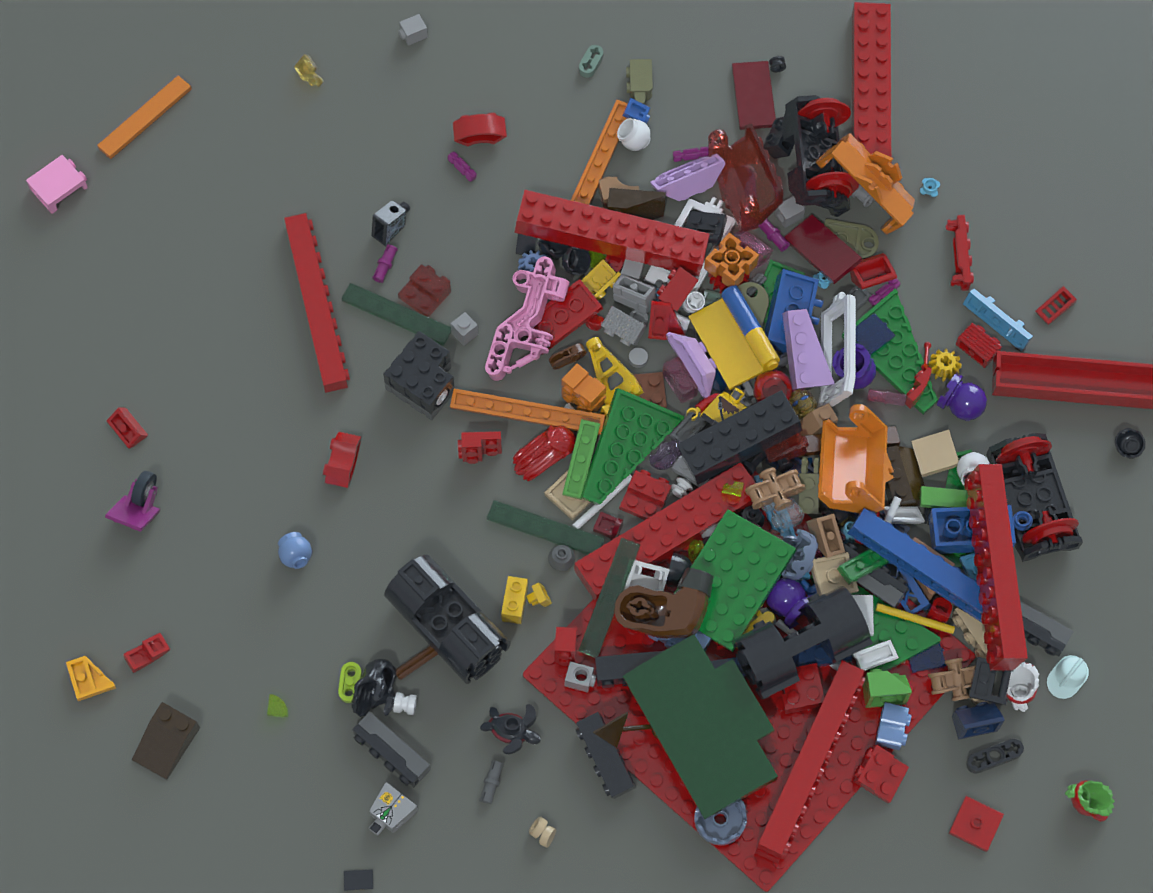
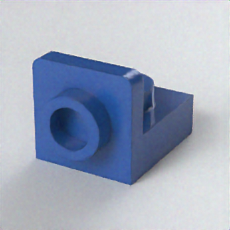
M630 98L622 116L640 120L647 124L650 115H648L650 107Z

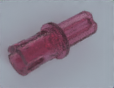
M869 389L867 401L882 402L884 405L888 403L905 406L907 396L888 392L889 390L885 392Z

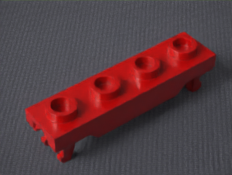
M957 215L956 220L951 221V219H948L945 226L946 230L955 232V237L952 241L956 275L952 277L950 284L951 286H960L962 291H968L970 285L974 282V274L970 272L972 256L968 252L971 247L970 238L967 239L969 222H966L965 215Z

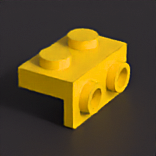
M603 259L581 281L599 301L606 294L604 290L608 287L613 288L621 273L619 271L616 273Z

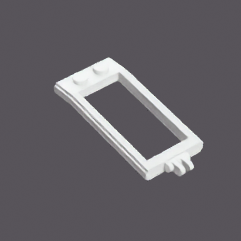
M715 197L711 199L710 203L706 202L705 205L689 199L675 226L683 227L689 218L690 211H693V209L700 212L724 214V209L721 208L724 201L719 200L716 206L714 205L717 200ZM726 215L727 221L722 240L732 231L736 223L735 218ZM713 245L709 254L714 250V248L719 251V246ZM705 261L700 276L695 277L698 279V282L691 292H698L708 274V271L704 269ZM651 265L644 282L656 287L655 282L660 279L666 285L669 281L667 276L670 271Z
M844 292L836 295L830 307L821 313V348L831 375L832 321L844 314V378L834 385L821 387L817 408L828 403L833 407L853 394L855 383L856 298L852 295H846Z

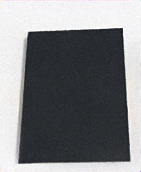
M373 869L344 871V891L373 889Z

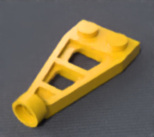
M599 337L591 338L586 342L597 380L606 386V400L604 402L606 405L611 404L615 389L617 388L636 396L644 393L636 377L602 344ZM608 358L613 366L603 373L600 362ZM617 372L623 378V382L613 390H610L608 378Z

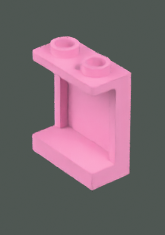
M63 155L26 180L29 189L51 214L58 210L56 204L80 187L84 190L88 188L85 182L87 181L86 176L81 171L78 172L75 169L76 166L70 158L67 160Z

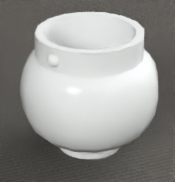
M628 118L621 123L617 131L619 141L622 142L625 148L631 151H639L650 143V129L643 121Z
M972 452L960 458L957 465V473L963 485L965 479L978 464H990L984 455Z

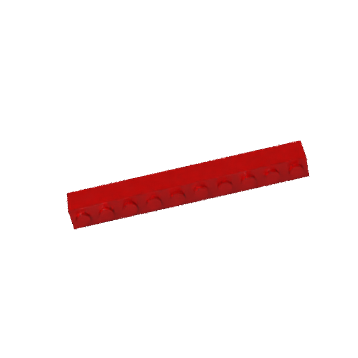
M306 213L285 217L286 229L325 393L348 388L347 381L350 380L348 369L343 368L346 360L344 352H339V347L342 346L340 335H335L334 330L338 329L336 319H332L330 314L334 312L332 302H327L326 297L330 296L328 285H323L322 280L326 279L324 269H320L318 264L322 263L320 252H315V247L318 246L316 236L311 235V231L314 230L312 219L308 220Z

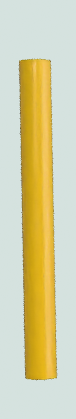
M877 603L875 611L953 634L955 626Z

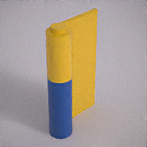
M736 285L726 288L721 294L722 299L688 316L729 390L768 370H774L780 362L779 356Z

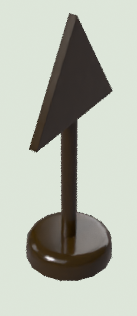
M628 712L593 732L616 748L618 747L622 732L651 729L652 734L657 738L650 724L624 726Z

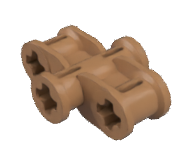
M769 468L761 472L759 477L763 481L753 484L745 490L752 500L753 509L762 508L773 502L776 511L789 507L792 502L787 498L803 492L806 488L798 477V471L796 469L779 476H776L775 468Z
M963 658L945 660L948 671L928 674L933 688L931 693L939 694L952 691V701L970 698L966 688L972 687L976 665L962 668L961 662Z

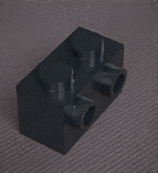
M784 117L774 120L763 146V149L774 159L790 156L795 145L783 139L782 122Z

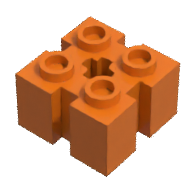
M728 233L720 242L719 251L714 248L705 258L704 269L715 278L720 275L722 283L727 287L739 286L743 281L744 273L749 275L757 266L759 254L748 246L743 249L741 241L731 233Z
M576 364L561 379V386H563L561 389L562 398L567 403H575L577 410L596 413L605 404L606 386L595 377L592 378L589 372L579 364Z

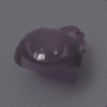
M676 439L669 443H662L656 454H650V465L658 470L671 468L676 463L677 457L680 456L677 444L681 441Z

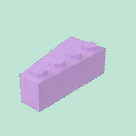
M807 309L782 313L792 389L834 385V380Z

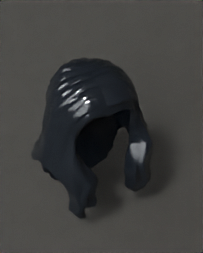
M375 659L369 662L364 669L361 679L354 685L355 691L351 706L353 713H356L359 717L366 716L371 708L374 709L382 704H385L383 711L385 716L389 715L393 710L396 696L393 688L396 668L389 660Z

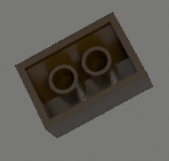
M902 446L888 447L887 454L894 470L893 473H890L894 478L885 483V492L889 505H891L895 496L902 499L899 507L920 506V488L925 485L914 449Z

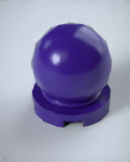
M855 343L854 390L864 389L873 382L876 376V365L869 351L863 345ZM844 348L836 351L832 363L840 380L844 378Z
M956 373L946 386L949 388V391L944 396H940L937 406L943 410L946 406L949 407L951 413L959 419L965 421L975 420L985 412L987 406L985 392L976 384L970 382L963 383V376Z
M780 578L768 595L767 604L773 613L780 617H785L783 623L789 629H792L799 625L797 620L800 617L806 616L804 604L808 602V597H806L805 590L798 581Z

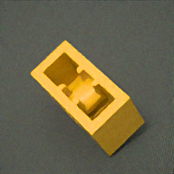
M508 576L501 612L503 622L522 624L528 579Z

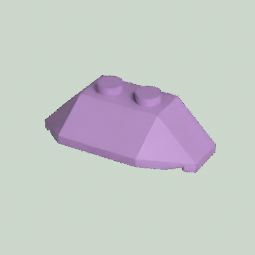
M718 154L699 158L660 174L650 183L657 192H666V196L677 201L686 200L690 196L703 193L713 187L725 166V161Z
M670 332L667 333L666 338L703 399L710 396L717 366L712 358L708 359L705 355L707 350L703 343H698L695 338Z

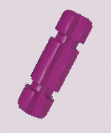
M708 147L685 149L683 152L678 150L673 151L672 156L674 162H679L681 159H684V161L699 159V157H709Z
M453 151L447 156L448 161L454 164V167L463 176H466L465 178L468 181L472 182L477 178V173L470 169L471 167L462 158H459L456 152Z
M898 279L888 281V284L883 285L875 292L876 295L873 294L868 301L872 306H875L893 289L900 287L901 283Z

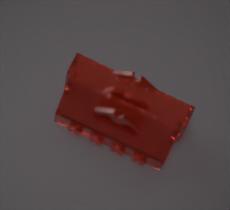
M752 124L745 125V136L731 146H728V136L724 130H714L708 137V157L718 154L725 161V166L717 178L725 208L731 210L741 233L757 229L783 203L782 180L780 176L777 177L775 165L770 162L769 153L763 148V140L761 137H758Z

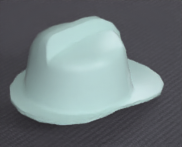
M1069 655L1063 657L1047 678V686L1051 694L1060 699H1067L1075 695L1089 676L1087 664L1082 658Z

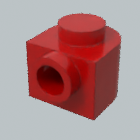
M943 597L936 598L930 606L926 618L946 624L952 612L951 602Z

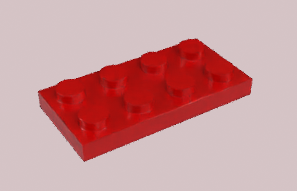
M579 279L568 287L563 302L551 300L546 304L541 322L533 329L553 335V340H549L551 345L547 347L550 350L603 310V307Z

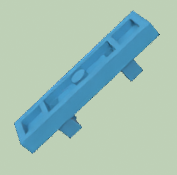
M971 290L963 305L1022 352L1033 337L1022 328L1025 324L1020 320L1015 322L993 304L995 300L991 296L985 298L977 290Z

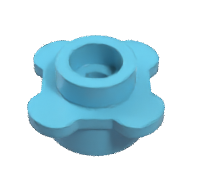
M924 178L920 193L936 197L940 182L934 178Z
M819 272L813 275V278L819 280V287L822 289L828 288L831 281L827 278L825 280L822 279L825 277L822 273Z

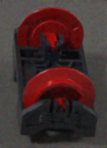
M816 95L797 96L785 104L786 110L782 122L783 139L795 144L797 167L787 173L789 191L794 196L796 204L802 206L816 205L829 209L832 216L839 217L850 210L848 198L858 189L859 183L849 173L843 172V167L834 158L823 168H820L816 161L827 150L838 144V126L849 119L851 110L848 105L834 98H820Z
M1031 433L1028 437L1023 435L1022 438L1014 437L1013 440L1011 438L1005 439L990 446L986 454L990 464H1002L1007 505H1011L1012 515L1014 516L1019 511H1025L1032 516L1033 523L1028 530L1020 531L1014 527L1016 538L1014 546L1022 562L1053 552L1076 550L1083 543L1077 530L1079 522L1073 518L1050 452L1052 444L1050 441H1047L1046 434ZM1020 519L1019 523L1025 524L1026 521L1024 519ZM1023 544H1032L1033 546L1024 549Z

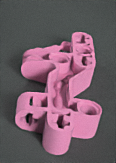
M543 256L539 258L533 272L519 270L513 275V283L518 291L526 293L523 307L496 329L485 365L486 372L494 381L502 380L506 373H512V370L517 367L521 368L533 360H538L541 353H549L547 347H550L551 342L549 340H553V335L533 328L541 322L547 300L563 302L570 283L566 279L555 276L556 268L549 257ZM527 279L525 283L519 284L520 280ZM523 336H529L526 341H520ZM515 348L531 351L530 354L516 361V364L513 366H508ZM505 349L503 354L497 355L499 350Z

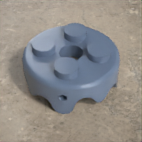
M797 529L796 533L798 536L787 535L783 538L784 542L797 549L782 573V576L792 580H798L806 572L809 573L811 571L818 549L816 537L801 529Z
M740 800L704 820L699 809L696 807L695 827L700 836L709 843L715 845L730 844L736 841L745 829L747 823L745 804ZM717 814H722L726 817V822L718 824L715 822L714 817Z

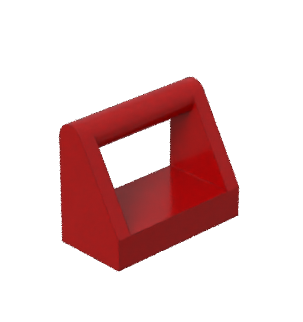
M884 253L862 259V262L850 271L851 281L861 290L897 279V274Z

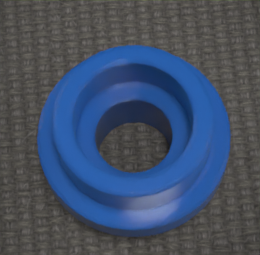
M1025 511L1017 512L1013 516L1014 527L1020 531L1028 530L1033 523L1032 516ZM1024 519L1026 523L1020 524L1019 520Z

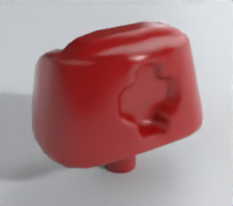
M596 314L585 324L589 329L599 331L602 328L601 324L604 318Z

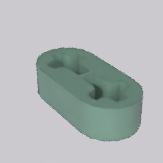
M592 45L587 49L579 64L581 76L589 78L595 74L603 59L602 47ZM598 52V55L596 54L595 57L592 59V54ZM590 64V69L584 70Z

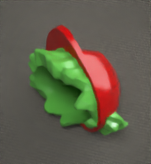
M1085 780L1067 787L1068 790L1065 792V795L1071 798L1074 808L1081 815L1091 816L1102 822L1112 813L1115 801L1112 799L1113 794L1109 786L1103 785L1102 782Z

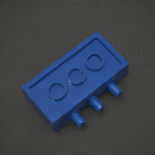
M785 269L777 275L764 331L776 351L787 353L782 313L807 309L812 324H819L820 319L812 316L813 306L819 308L823 306L822 300L815 299L819 283L818 279Z

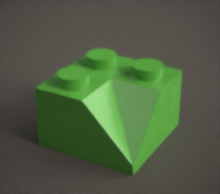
M881 669L870 670L866 674V679L862 686L866 708L882 707L885 702L904 705L912 693L905 675L890 673Z

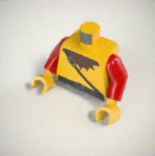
M735 388L731 395L727 392L721 394L714 393L701 400L695 408H689L686 416L690 412H694L696 415L691 421H695L698 413H701L700 417L713 426L747 408L740 402L745 393L738 388Z

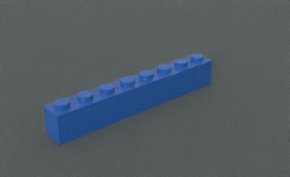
M865 508L861 511L847 534L982 623L981 615L983 608L979 603L980 585H977L974 578H969L959 568L945 562L941 556L933 554L924 545L916 543L909 535L901 533L891 523L877 517L873 511Z

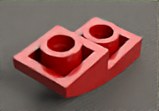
M930 367L925 371H919L914 377L913 388L906 394L905 405L910 409L918 402L926 389L932 371Z

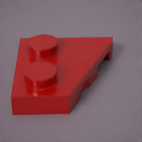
M651 301L648 339L667 340L666 334L669 332L685 336L671 302Z

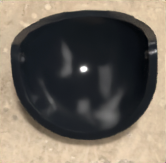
M543 239L537 242L541 251L552 259L561 258L565 250L571 247Z
M677 552L673 553L666 586L677 588L685 569L692 566V562L687 556Z

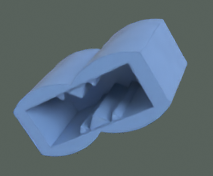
M884 703L875 745L900 750L901 745L905 746L908 735L904 733L905 726L910 725L912 714H908L909 708Z

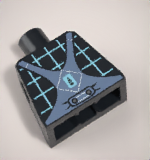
M390 201L372 217L371 236L386 247L404 228L406 213L410 211V206L406 202L398 205L396 202Z

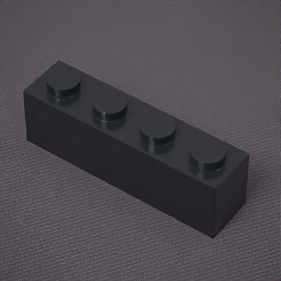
M663 651L595 657L597 686H602V688H611L617 684L628 686L623 675Z
M596 712L576 723L578 726L575 729L580 740L584 739L587 745L584 749L589 759L593 758L596 765L593 768L597 776H602L605 782L602 786L606 795H611L615 799L637 788L618 748L593 733L606 724L602 715Z

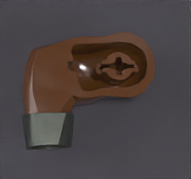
M686 568L677 586L678 590L674 594L654 591L639 585L629 586L620 593L615 602L614 612L617 621L626 628L656 638H688L696 634L701 627L707 612L714 577L699 569Z

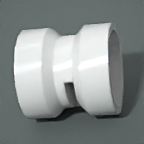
M691 292L683 302L682 307L687 313H695L703 308L705 298L700 292Z
M397 692L393 712L401 713L404 710L408 715H414L417 695L411 694L405 697L403 693Z

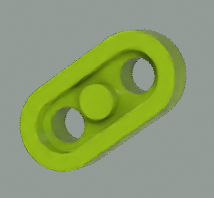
M348 662L341 668L338 693L340 699L345 703H351L355 691L354 685L362 676L361 668L355 662ZM351 671L355 672V675L352 677L348 676V673ZM347 691L353 692L351 696H346Z

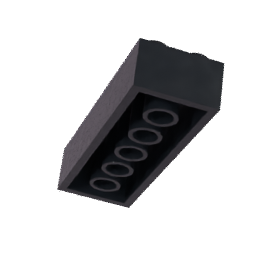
M781 390L678 443L677 447L695 482L699 485L803 430L798 416Z

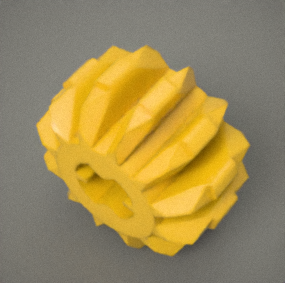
M947 348L944 349V352L938 349L936 354L931 355V360L928 363V366L932 369L931 374H935V379L942 377L943 382L946 380V377L951 380L956 373L959 374V369H961L962 364L959 363L960 356H954V351L948 353Z

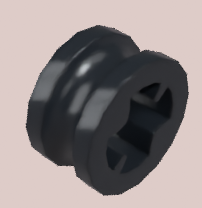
M775 56L769 60L772 72H782L786 69L784 57Z

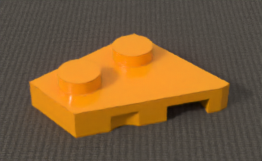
M86 656L66 662L78 701L116 689L115 684Z

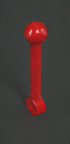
M930 342L924 343V364L921 366L923 371L929 367L927 364L929 349L931 348Z

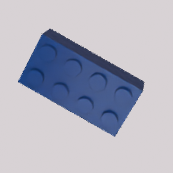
M1007 505L1012 536V544L1014 547L1016 543V538L1014 531L1012 507L1011 505ZM967 507L931 509L928 520L932 549L939 554L975 552L971 542L973 532L969 526L970 509Z

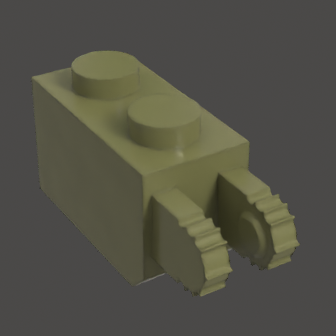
M630 59L629 67H626V78L630 79V82H626V93H630V98L645 105L646 100L652 98V59Z
M802 458L799 479L806 488L803 492L799 493V513L819 514L822 512V501L818 498L819 458L814 459V473H808V459Z

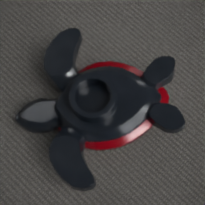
M530 704L526 705L524 718L513 713L499 715L495 707H490L489 716L491 719L480 726L482 731H491L497 739L509 744L503 749L504 754L510 755L519 751L523 746L522 743L525 741L532 745L541 742L540 736L535 731L528 730L535 723L537 717L534 707Z

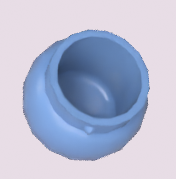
M288 533L278 541V555L280 561L285 566L299 569L307 565L312 556V548L309 541L302 537L301 533Z

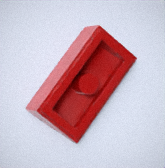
M118 407L107 419L108 424L129 449L148 436L126 408Z

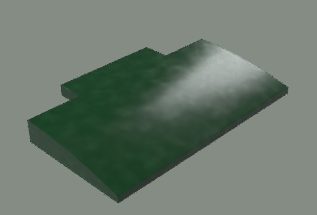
M693 634L623 675L626 684L704 820L777 780L778 775L758 743L762 738L775 732V729L733 659L715 669L697 637Z

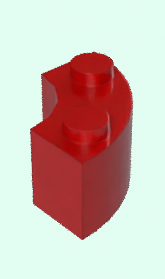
M496 113L463 115L460 119L453 122L454 141L467 147L478 143L496 144L507 137L505 117L498 116Z
M338 432L336 437L332 438L330 443L331 456L328 464H325L323 469V475L326 476L325 483L348 488L355 470L361 436Z

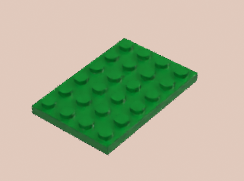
M727 510L691 568L705 571L714 577L707 612L698 631L733 652L735 648L732 646V640L746 632L797 549L734 512Z

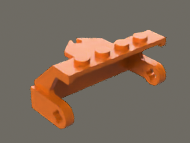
M850 133L841 138L838 144L827 150L816 161V164L823 168L834 158L892 217L881 227V230L886 235L902 227L914 214L911 210L914 208L915 199L898 182L902 179L899 164H891L890 162L893 158L878 151L870 154L865 149V146L858 142Z
M856 404L849 409V418L858 427H837L830 419L823 421L818 498L832 509L861 513L865 508L876 513L884 510L885 483L894 478L893 475H890L894 470L887 454L888 427L868 407Z

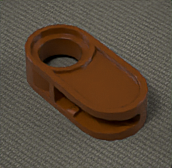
M578 343L555 353L548 361L552 368L557 370L580 360L587 352L583 345Z

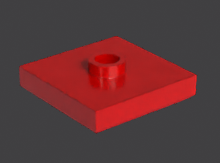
M966 796L948 834L987 852L1004 814Z

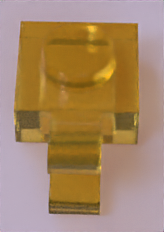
M304 54L294 68L302 80L308 81L311 86L316 84L320 87L324 81L315 73L318 68L311 57Z

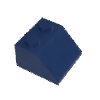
M988 702L978 703L976 707L968 708V706L959 707L952 715L958 740L998 732L1005 721L996 704H988Z

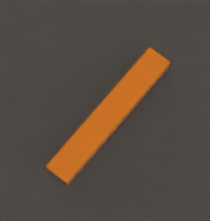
M179 75L102 140L97 145L98 149L112 159L192 90L191 86Z

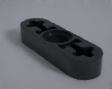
M1011 739L973 753L966 762L967 769L977 774L1018 759L1024 751V746L1021 741ZM1011 745L1018 747L1016 754L1014 751L1008 752L1006 754L1007 758H1005L1004 751L1009 750ZM997 751L1001 759L999 761L991 760L990 752ZM983 755H985L986 761L982 762L979 768L976 765H972L974 759L976 761L983 760Z

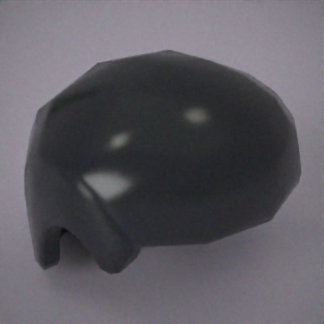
M572 246L568 247L562 255V266L565 271L573 275H583L588 271L591 262L588 250Z
M1126 428L1119 431L1115 437L1116 450L1125 458H1137L1145 450L1146 441L1137 430Z

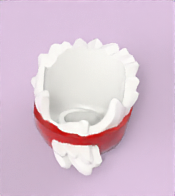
M1023 662L1011 672L1006 695L1015 710L1019 709L1022 712L1028 709L1027 704L1035 698L1037 688L1039 687V673L1031 663Z

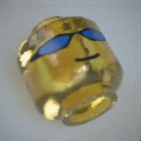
M798 389L791 394L792 397L789 403L798 417L804 418L817 408V402L809 390L802 391Z

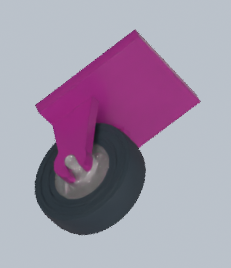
M143 471L138 479L132 482L128 496L124 495L108 511L105 518L141 532L160 512L159 508L153 506L158 490L156 487V474Z

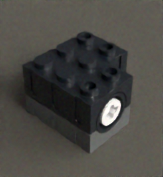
M418 331L415 337L405 346L403 352L391 363L389 369H386L383 373L386 390L395 394L396 397L405 403L410 404L412 408L421 414L423 413L430 420H433L451 398L455 388L454 376L446 373L451 368L450 351Z

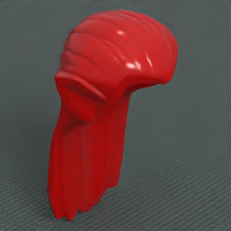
M551 425L547 431L530 441L514 455L515 473L517 475H524L523 480L531 481L559 460L572 454L576 442L574 433L565 426L554 427Z

